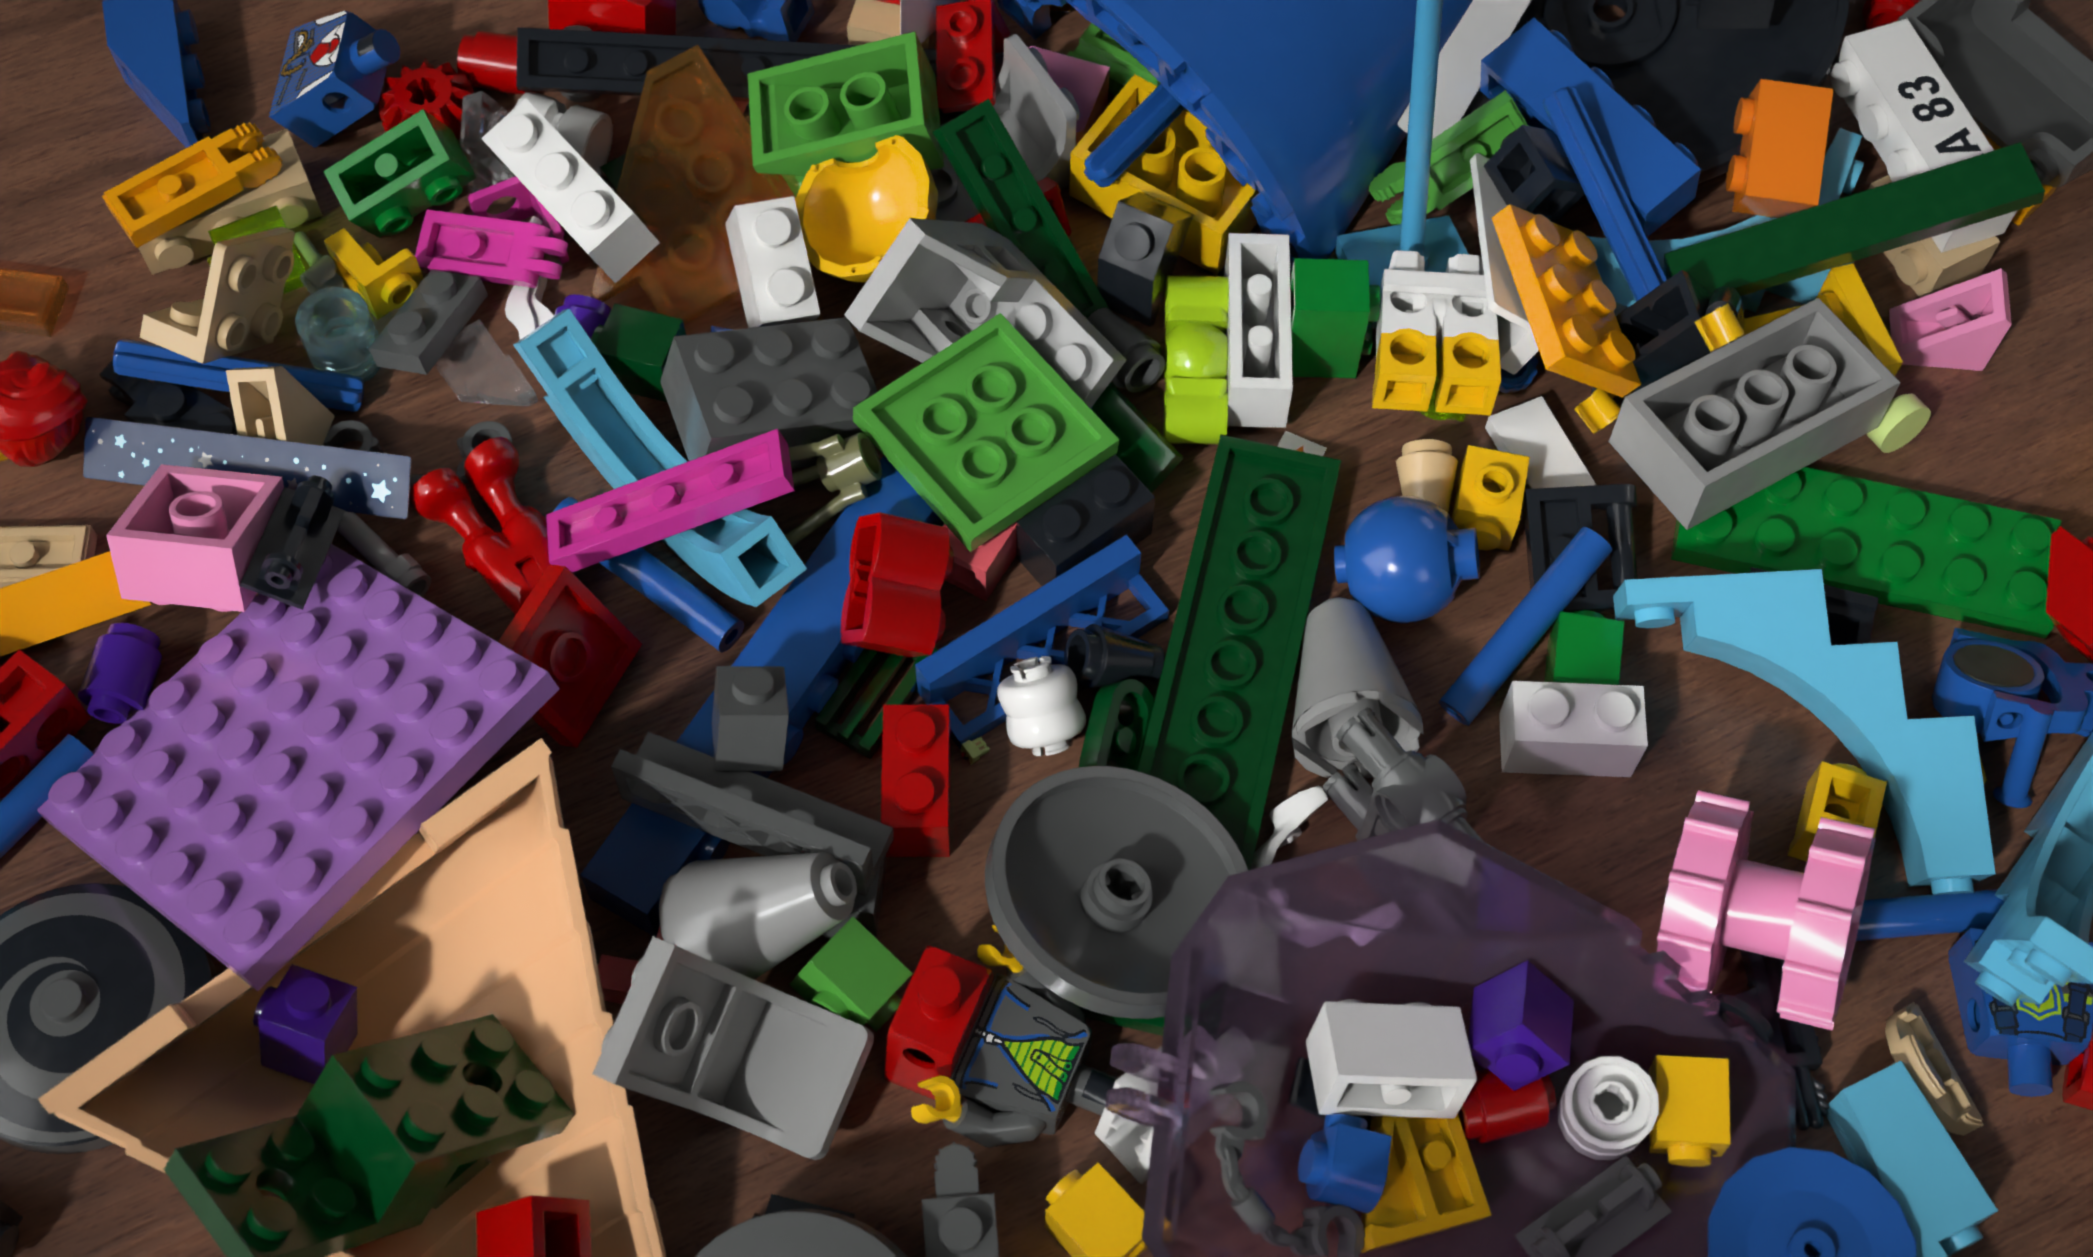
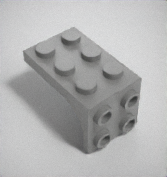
M1014 34L1004 39V61L1001 72L996 80V103L993 107L1036 182L1049 177L1058 183L1061 190L1069 186L1070 153L1077 145L1076 121L1080 118L1079 108L1071 92L1065 87L1060 89L1050 77L1040 52L1034 47L1028 48L1017 34ZM943 151L944 167L930 170L938 191L936 220L964 222L979 214V211Z
M653 936L644 957L640 959L634 969L632 985L614 1025L604 1037L601 1055L592 1074L615 1085L715 1118L803 1157L819 1160L827 1154L872 1048L874 1035L869 1028Z

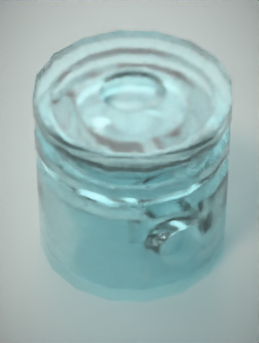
M343 287L321 289L306 297L298 307L295 323L298 335L313 368L359 376L363 379L364 383L373 378L381 367H377L368 348L379 336V333L365 300L359 293Z

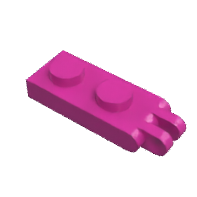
M426 209L415 257L420 270L424 273H429L430 270L477 276L486 282L536 288L539 277L560 279L563 267L543 259L545 254L566 256L568 243L549 237L550 229L540 224Z

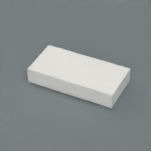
M1542 396L1488 417L1485 429L1499 451L1530 457L1525 490L1596 485Z

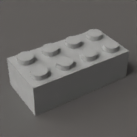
M1817 298L1626 396L1609 443L1683 527L1688 530L1878 428L1901 382Z

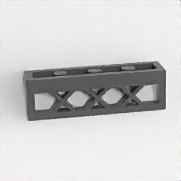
M651 732L647 733L636 755L620 749L611 765L623 800L764 856L831 853L836 859L851 869L856 880L857 893L867 896L894 839L893 827L750 771H715L714 757Z

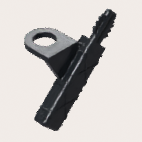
M1740 950L1748 980L1747 987L1749 986L1750 990L1734 996L1727 994L1714 995L1697 1019L1754 1059L1762 1051H1765L1767 1056L1766 1063L1769 1064L1771 1075L1784 1076V1082L1777 1091L1779 1095H1783L1780 1099V1103L1785 1105L1782 1109L1783 1114H1788L1787 1118L1789 1120L1795 1119L1796 1127L1801 1131L1808 1130L1810 1126L1813 1129H1820L1824 1124L1822 1116L1828 1115L1829 1105L1824 1101L1827 1099V1095L1822 1092L1825 1086L1811 1075L1812 1071L1817 1070L1823 1064L1820 1054L1821 1047L1818 1046L1817 1042L1818 1037L1815 1035L1813 1026L1780 1018V1013L1777 1012L1785 960Z

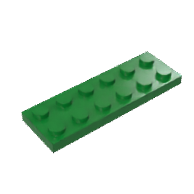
M1803 467L1688 530L1676 519L1670 560L1736 574L1748 573L1751 567L1771 572L1822 569L1824 585L1878 597V604L2045 639L2054 628V623L2046 613L2051 534L2061 526L2062 520Z

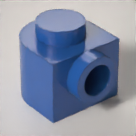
M1347 1114L1326 1115L1323 1130L1311 1135V1139L1304 1145L1299 1159L1298 1177L1301 1182L1306 1183L1308 1197L1311 1200L1330 1205H1344L1352 1210L1363 1213L1371 1212L1377 1205L1385 1186L1392 1136L1367 1130L1368 1122L1356 1116Z

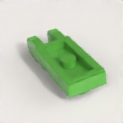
M1506 90L1432 139L1427 214L1435 208L1441 210L1473 188L1470 159L1476 153L1490 159L1500 149V145L1506 136L1517 130L1521 125L1528 126ZM1406 161L1393 163L1384 172L1374 177L1368 188L1375 200L1383 202L1404 191ZM1403 196L1400 200H1396L1394 204H1391V207L1387 209L1388 212L1385 213L1391 226L1399 225L1402 222Z

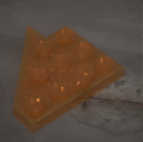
M698 45L647 71L616 192L660 243L616 283L598 266L591 297L605 302L639 283L659 314L683 319L685 325L740 294L725 226L734 206L791 196L796 198L781 174H764L755 171L752 161L751 127Z

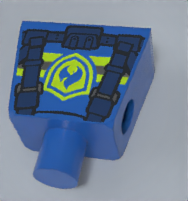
M1970 928L1948 951L1949 964L1967 1048L1975 1056L2007 1059L2008 1083L2011 1093L2027 1097L2051 1094L2053 1092L2052 1065L2059 1066L2070 1063L2086 1050L2090 1043L2093 1027V984L2067 982L2064 987L2054 984L2041 1004L2025 1003L2017 999L2011 1007L1976 985L1975 981L1981 973L1964 963V960L1985 931L1984 929Z

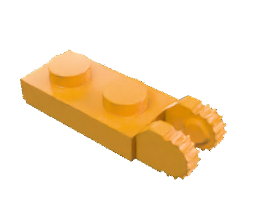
M243 122L242 125H237L234 129L230 128L212 139L208 136L105 191L102 198L136 248H139L244 190L243 187L257 188L266 183V180H272V177L277 176V173L281 171L280 168L283 166L281 162L283 160L274 148L270 149L269 146L263 148L264 135L255 124L252 125L250 122L245 124Z

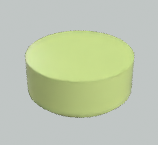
M1915 394L1900 395L1892 399L1878 428L1867 433V436L1882 452H1893L1906 445L1919 434L1927 424L1931 411Z

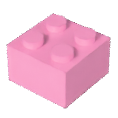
M161 464L106 535L121 599L148 601L158 605L175 604L212 608L221 612H245L257 593L241 587L240 583L283 491L282 477Z

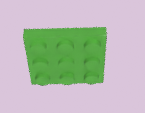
M1001 313L853 407V422L970 552L1115 455L1119 445V439Z

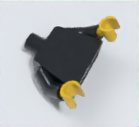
M1684 270L1676 273L1616 316L1621 332L1627 337L1634 348L1636 357L1633 364L1642 384L1630 393L1710 354L1745 334L1743 331L1745 325L1743 305L1739 292L1731 286H1722L1715 289L1712 294ZM1593 387L1592 395L1578 404L1574 410L1591 432L1596 434L1617 419L1620 412V407L1617 404L1622 397Z

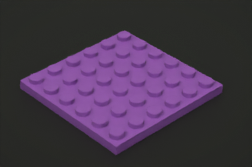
M331 544L303 610L262 594L256 595L245 612H241L217 636L206 641L187 664L172 678L159 685L152 692L144 710H136L127 718V721H124L119 727L108 732L100 744L92 751L94 755L76 772L60 777L50 788L49 799L37 811L50 825L255 990L259 991L420 829L421 824L432 817L560 688L546 670Z

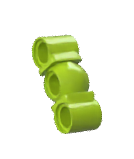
M1167 275L1164 367L1166 385L1164 393L1163 436L1171 444L1218 445L1220 435L1227 436L1228 338L1226 332L1228 327V277Z

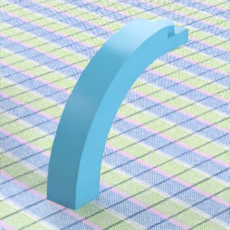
M570 309L562 310L513 344L546 391L547 395L543 397L613 489L687 462L636 404ZM747 509L661 540L682 561L714 587L728 596L754 607L759 606L807 569L772 516L757 514Z

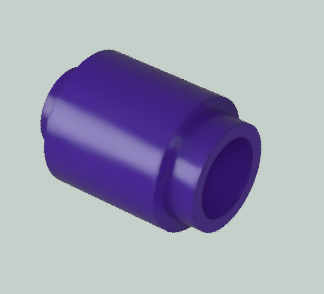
M114 623L109 626L107 634L98 637L78 692V698L88 706L87 712L91 716L107 723L122 724L136 710H144L162 661V654L158 650L161 640L155 633L134 624Z

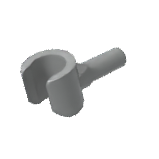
M305 232L295 233L294 243L310 266L300 275V279L307 290L318 301L325 303L344 288L345 281L336 272L337 268L333 259L328 255L322 256L319 254Z

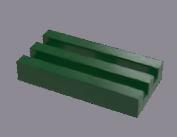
M864 648L816 717L815 725L817 730L871 759L882 743L883 709L864 737L856 734V731L878 702L907 657L896 654L889 655L849 715L840 725L837 723L885 654V652ZM934 648L932 654L935 653V652L938 651V650H937L936 648ZM930 655L908 657L915 661V663L886 705L909 704L917 692L915 664Z

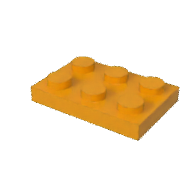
M1511 204L1493 216V224L1546 370L1622 398L1642 385L1633 364L1636 357L1634 348L1627 337L1621 332L1614 313L1616 301L1609 288L1602 282L1595 263L1598 258L1597 251L1591 240L1581 231H1572L1551 222L1541 214L1535 215Z

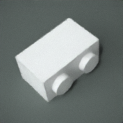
M794 196L735 205L725 226L748 328L815 321L821 313Z
M1512 681L1499 713L1502 772L1631 777L1648 747L1644 686Z
M1346 999L1338 1002L1325 1001L1306 1040L1319 1114L1455 1119L1477 1081L1460 1007L1431 1006L1425 1002H1411L1399 1005L1364 1003L1356 999Z

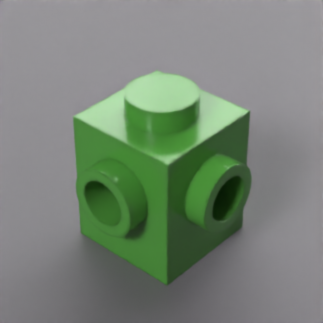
M852 917L805 965L789 985L808 1003L864 1026L867 1023L877 1032L897 1011L902 999L895 992L913 973L861 923Z

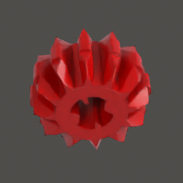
M426 58L418 69L412 70L402 64L401 78H384L385 87L383 90L385 93L380 96L377 109L383 121L382 126L385 132L424 109L451 128L457 140H472L473 124L479 121L478 103L474 97L475 94L471 82L467 80L465 74H457L449 61L435 69Z

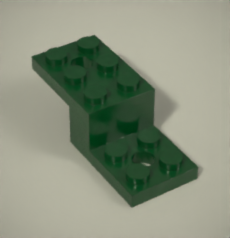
M492 1014L333 1054L296 1116L176 1148L163 1170L226 1257H326L421 1225L459 1165L561 1134L574 1113L555 1091L551 1082L541 1074L515 1042L511 1033ZM258 1189L270 1191L280 1198L263 1196Z

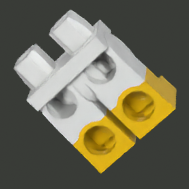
M1396 250L1392 254L1389 269H1384L1380 287V312L1376 325V364L1372 408L1428 412L1436 377H1438L1435 390V412L1491 416L1501 384L1497 314L1488 308L1481 257L1479 255L1457 254L1448 259L1446 273L1425 272L1424 256L1420 255L1419 252ZM1436 348H1438V350H1437V368H1436Z

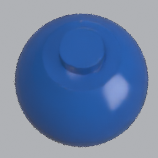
M1393 496L1371 504L1361 511L1349 525L1345 533V545H1337L1334 548L1335 574L1338 584L1348 583L1350 595L1355 601L1360 602L1370 614L1390 622L1410 623L1427 619L1439 613L1452 602L1461 580L1480 579V559L1476 528L1458 529L1443 508L1431 501L1415 496Z

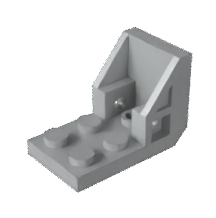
M909 218L844 314L860 332L923 363L1001 313L1090 409L1126 362L1124 356L1009 239L981 223Z

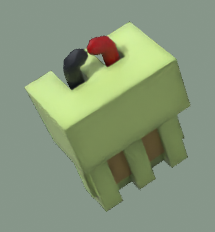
M982 737L976 738L973 741L968 740L961 745V756L965 760L969 759L971 765L979 760L982 755L990 751Z

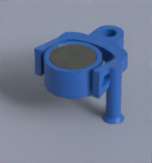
M1955 627L1951 643L1943 655L1932 694L1933 706L1942 717L1974 716L1976 732L1980 733L1984 742L2016 738L2003 783L1993 790V796L1997 801L2014 808H2026L2032 804V797L2028 792L2047 734L2075 733L2085 737L2091 735L2093 732V664L2064 662L2059 654L2039 642L2010 640ZM2041 688L2049 697L2051 703L2038 700Z

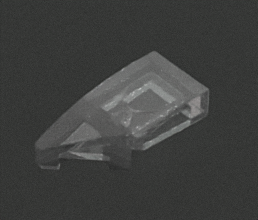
M480 319L463 328L435 364L437 370L461 402L509 406H531L538 402L536 392L511 356L504 355Z

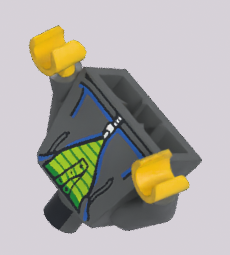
M995 924L992 925L993 930L999 933ZM990 944L979 945L977 954L981 962L988 966H1006L1007 976L996 973L951 1078L939 1075L918 1082L920 1088H925L932 1092L936 1100V1106L934 1108L927 1104H921L911 1107L913 1119L923 1124L943 1119L946 1128L984 1147L993 1148L1033 1141L1041 1133L1055 1134L1068 1103L1102 1116L1115 1081L1119 1078L1085 1065L1092 1042V1030L1086 1025L1085 1013L1078 1005L1063 999L1036 980L1017 961L1006 944L1002 955Z

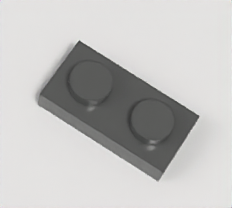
M430 270L368 348L377 367L427 375L488 296L481 277Z

